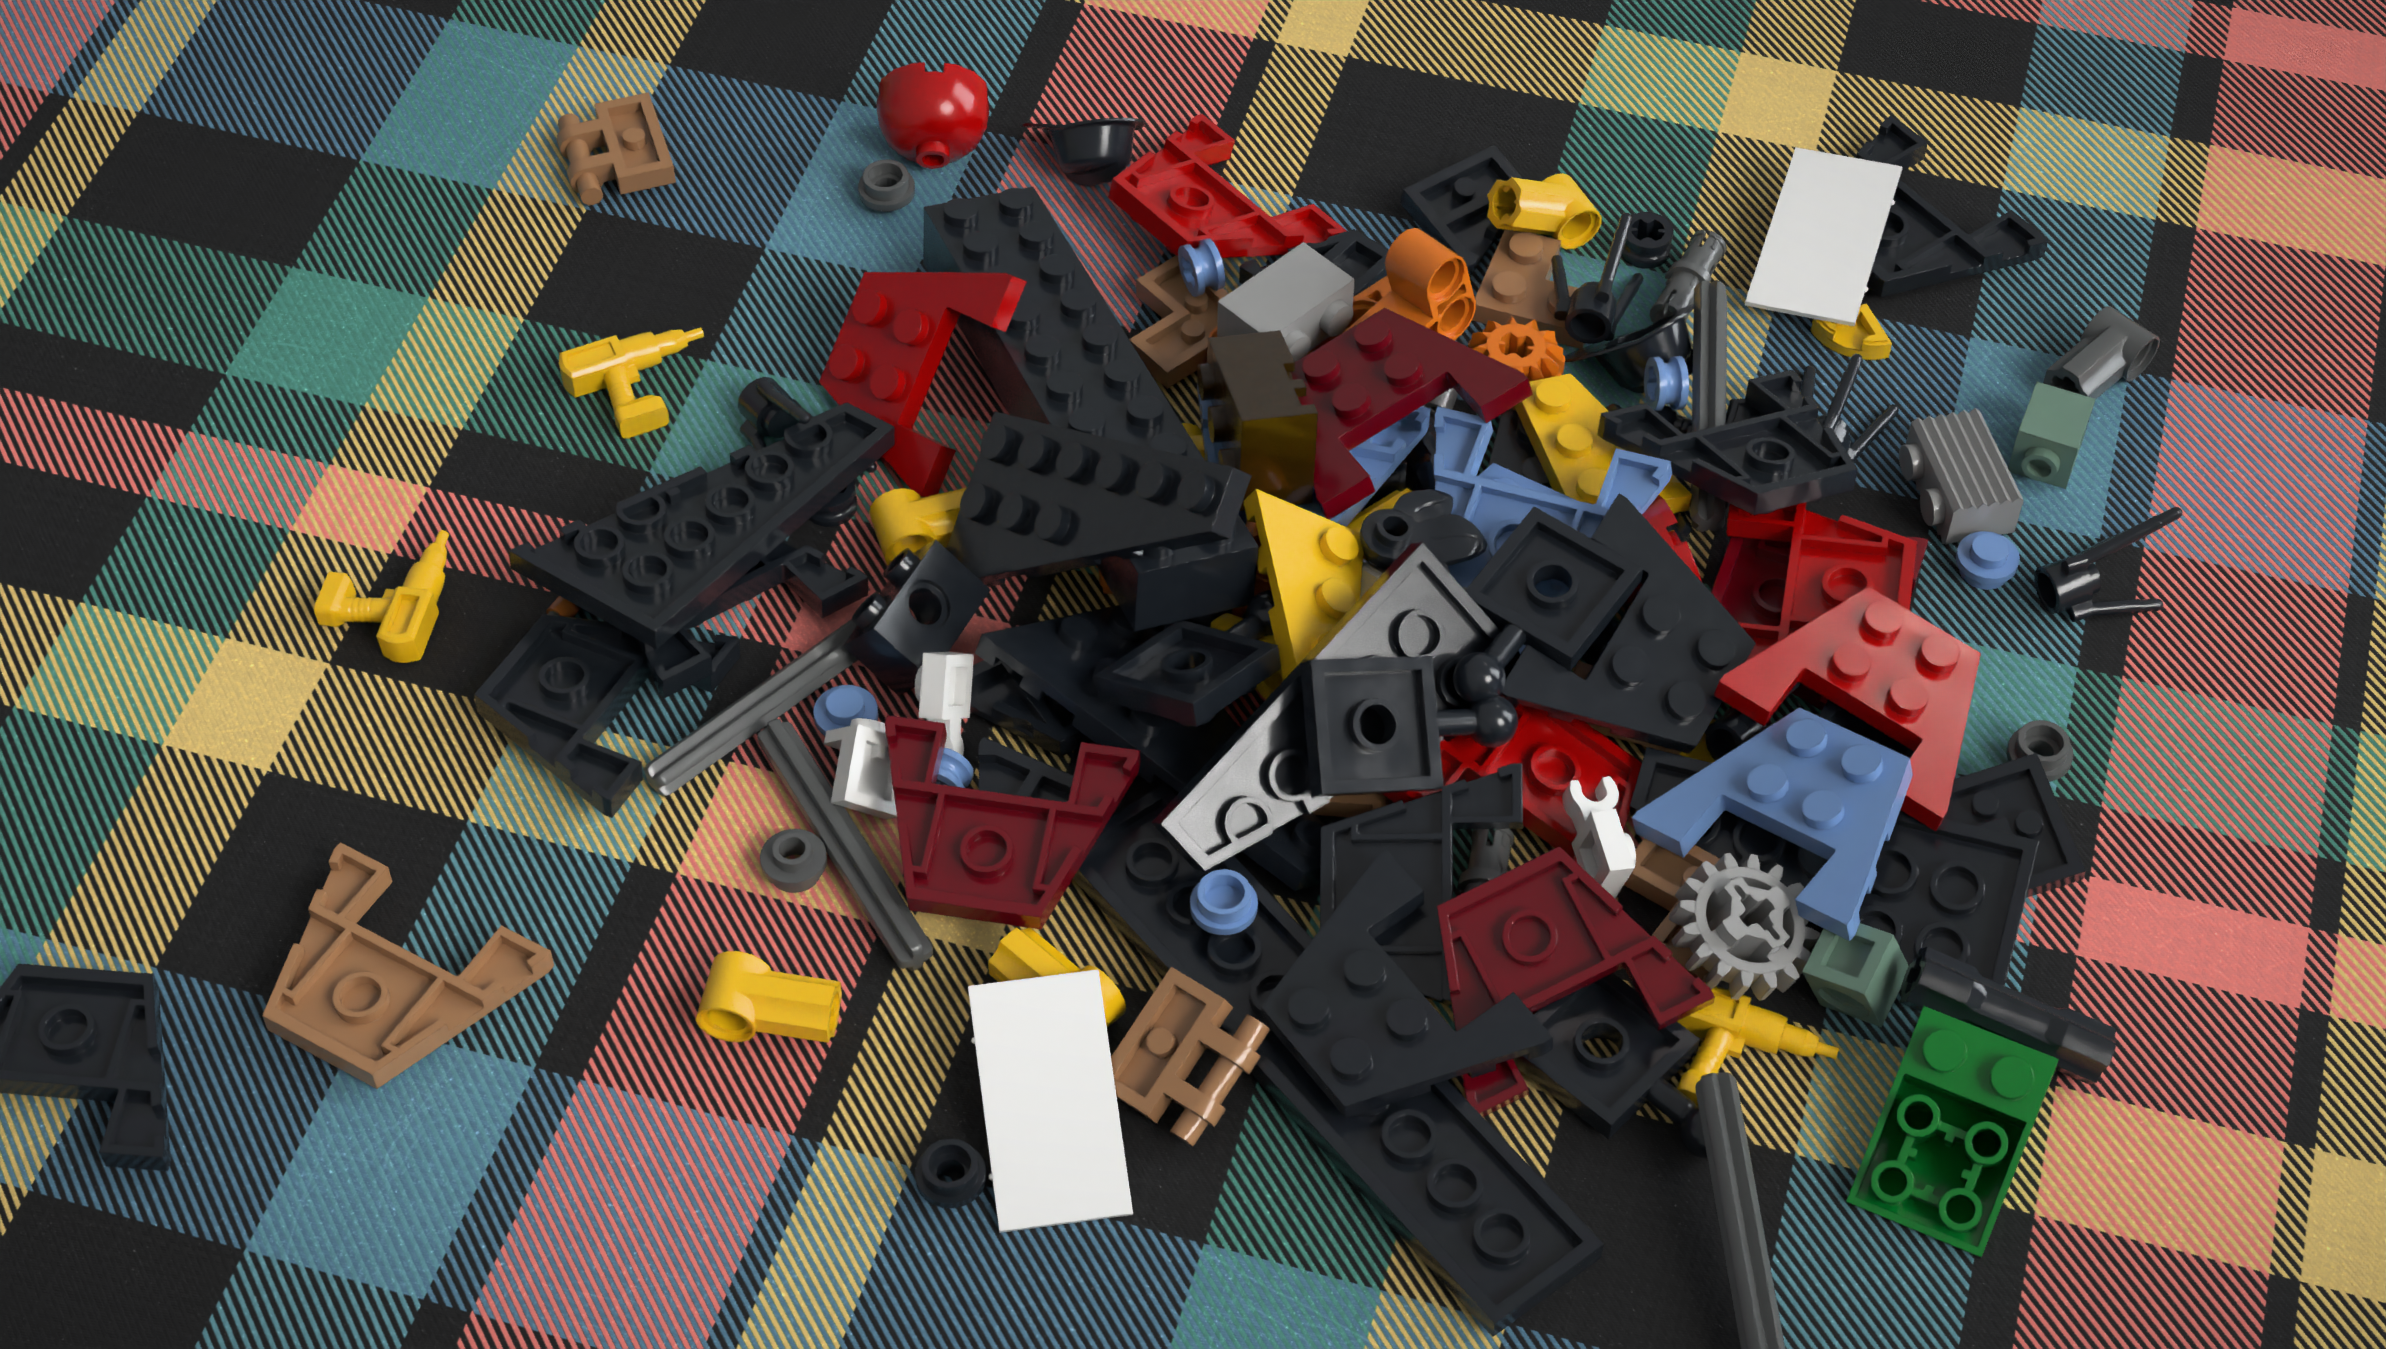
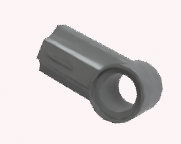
M2106 306L2087 325L2079 343L2047 369L2043 383L2097 399L2120 378L2128 382L2136 379L2152 361L2159 347L2160 339L2157 335L2113 307Z

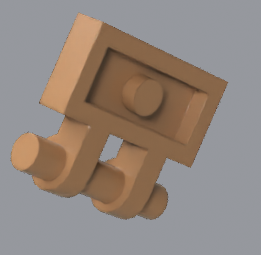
M649 92L595 103L597 119L580 122L579 117L572 113L565 114L559 118L558 127L560 131L557 135V143L562 156L570 162L567 169L570 185L575 192L579 193L584 204L594 205L599 203L603 198L601 186L607 181L616 180L620 194L676 183L674 166ZM606 147V153L591 156L590 153L593 148Z
M1170 967L1111 1056L1117 1099L1156 1124L1171 1101L1184 1107V1111L1170 1132L1193 1147L1207 1125L1215 1127L1226 1111L1221 1104L1241 1073L1250 1074L1260 1059V1055L1256 1051L1270 1029L1256 1018L1247 1014L1234 1035H1229L1221 1030L1220 1027L1233 1007L1221 996L1175 968ZM1206 1048L1219 1055V1057L1197 1089L1185 1082Z

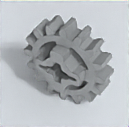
M1726 853L1715 866L1707 860L1703 862L1676 892L1675 896L1680 902L1670 912L1669 920L1684 927L1672 939L1673 946L1690 948L1693 954L1684 966L1688 971L1703 966L1709 972L1706 977V985L1710 989H1713L1723 980L1729 983L1731 998L1738 1000L1751 986L1754 995L1760 1001L1765 1000L1776 988L1781 992H1785L1800 977L1799 975L1803 973L1802 971L1811 955L1809 950L1817 943L1820 933L1806 927L1805 925L1809 921L1798 915L1795 899L1804 887L1801 883H1795L1788 887L1780 882L1783 874L1782 866L1777 864L1768 873L1760 870L1758 855L1751 854L1738 867L1732 854Z

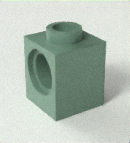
M2036 382L2018 430L2008 465L2009 471L2066 489L2096 399Z
M1860 923L1855 936L1850 941L1823 928L1802 972L1821 1006L1882 1027L1901 989L1900 987L1908 969V963L1893 934Z

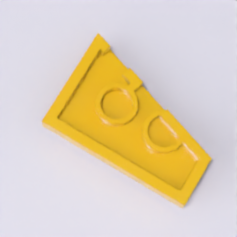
M1571 373L1530 381L1533 395L1514 407L1552 489L1577 501L1595 504L1616 448L1621 449L1597 435L1600 415L1609 411ZM1672 475L1670 481L1659 495L1666 501L1673 514L1688 511L1692 494Z
M1255 489L1243 501L1247 521L1256 522L1261 546L1258 548L1257 565L1259 573L1267 574L1275 606L1268 611L1275 645H1278L1281 671L1284 680L1360 599L1363 548L1359 532Z

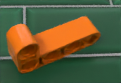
M1407 229L1394 240L1385 259V269L1391 291L1347 330L1383 308H1387L1455 341L1468 328L1476 310V300L1466 262L1461 256L1421 229Z

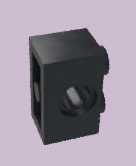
M937 540L914 553L909 548H906L891 561L883 573V577L888 580L887 584L880 594L875 592L870 595L855 611L851 620L857 626L843 645L898 696L915 687V678L918 669L922 665L923 653L949 652L991 590ZM910 609L913 611L916 619L911 614Z

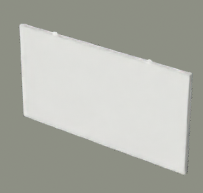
M1795 147L1745 300V306L1855 326L1864 293L1868 291L1867 283L1891 205L1895 204L1893 198L1902 172V166Z
M1099 970L968 986L974 1032L971 1042L976 1047L992 1172L989 1174V1179L993 1180L999 1233L1133 1215Z

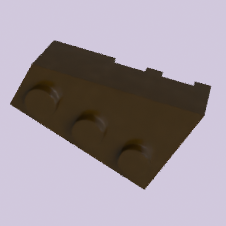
M1280 330L1208 338L1207 363L1198 364L1197 366L1198 388L1201 400H1211L1212 406H1208L1210 439L1212 443H1222L1223 447L1218 452V464L1230 466L1252 475L1243 501L1255 489H1258L1293 505L1313 503L1318 412L1314 404L1301 405L1298 397L1306 396V385L1303 379L1293 380L1291 372L1295 371V361ZM1243 502L1239 511H1245Z

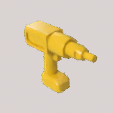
M701 327L684 332L682 329L669 330L656 335L649 331L621 340L618 339L617 335L560 352L559 367L563 386L575 398L607 388L614 410L615 423L621 437L624 439L662 428L669 423L668 410L662 397L647 395L635 399L631 384L641 381L638 371L660 364L662 357L678 353L688 346V342L703 338V330Z
M440 530L435 542L429 544L422 553L420 561L414 563L410 568L403 586H398L395 590L386 589L382 598L356 597V590L347 573L329 571L314 605V613L318 624L338 627L345 624V622L381 623L376 637L384 657L398 663L421 660L439 615L437 602L445 581L443 569L447 559L445 545L449 533Z
M1718 986L1711 989L1715 996L1713 1004L1677 1021L1695 1036L1703 1038L1692 1064L1681 1076L1677 1088L1694 1101L1696 1105H1698L1695 1086L1700 1081L1701 1076L1709 1073H1718L1726 1055L1740 1059L1744 1045L1777 1054L1780 1049L1798 1056L1814 1057L1816 1053L1835 1060L1839 1052V1048L1819 1042L1820 1037L1809 1030L1788 1024L1787 1017L1751 1005L1752 997L1742 995L1738 1000L1732 999L1729 990Z

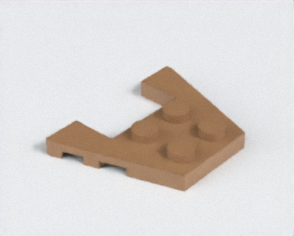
M340 842L333 850L329 859L331 871L322 890H316L308 908L311 917L300 943H293L262 1016L268 1031L378 1089L548 974L554 967V962L550 950L501 925L462 973L455 976L363 928L357 922L390 886L392 878L387 866Z

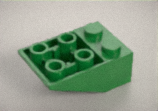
M1924 1006L1846 1202L1982 1258L2059 1059Z

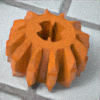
M1512 315L1505 325L1488 320L1483 332L1472 333L1471 340L1468 343L1469 348L1524 373L1529 382L1560 376L1564 373L1565 356L1563 355V348L1557 345L1555 331H1539L1536 319L1526 325L1517 324Z

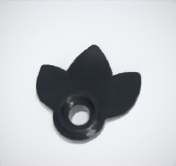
M1430 489L1406 493L1397 500L1393 509L1377 510L1369 514L1363 521L1359 535L1366 558L1375 566L1386 570L1411 543L1423 542L1450 573L1448 566L1480 556L1486 551L1487 542L1480 530L1472 522L1459 515L1451 514L1453 508V497L1439 490Z

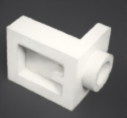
M856 718L851 720L850 726L826 731L824 745L840 750L831 803L883 819L896 818L897 813L885 723L871 719Z

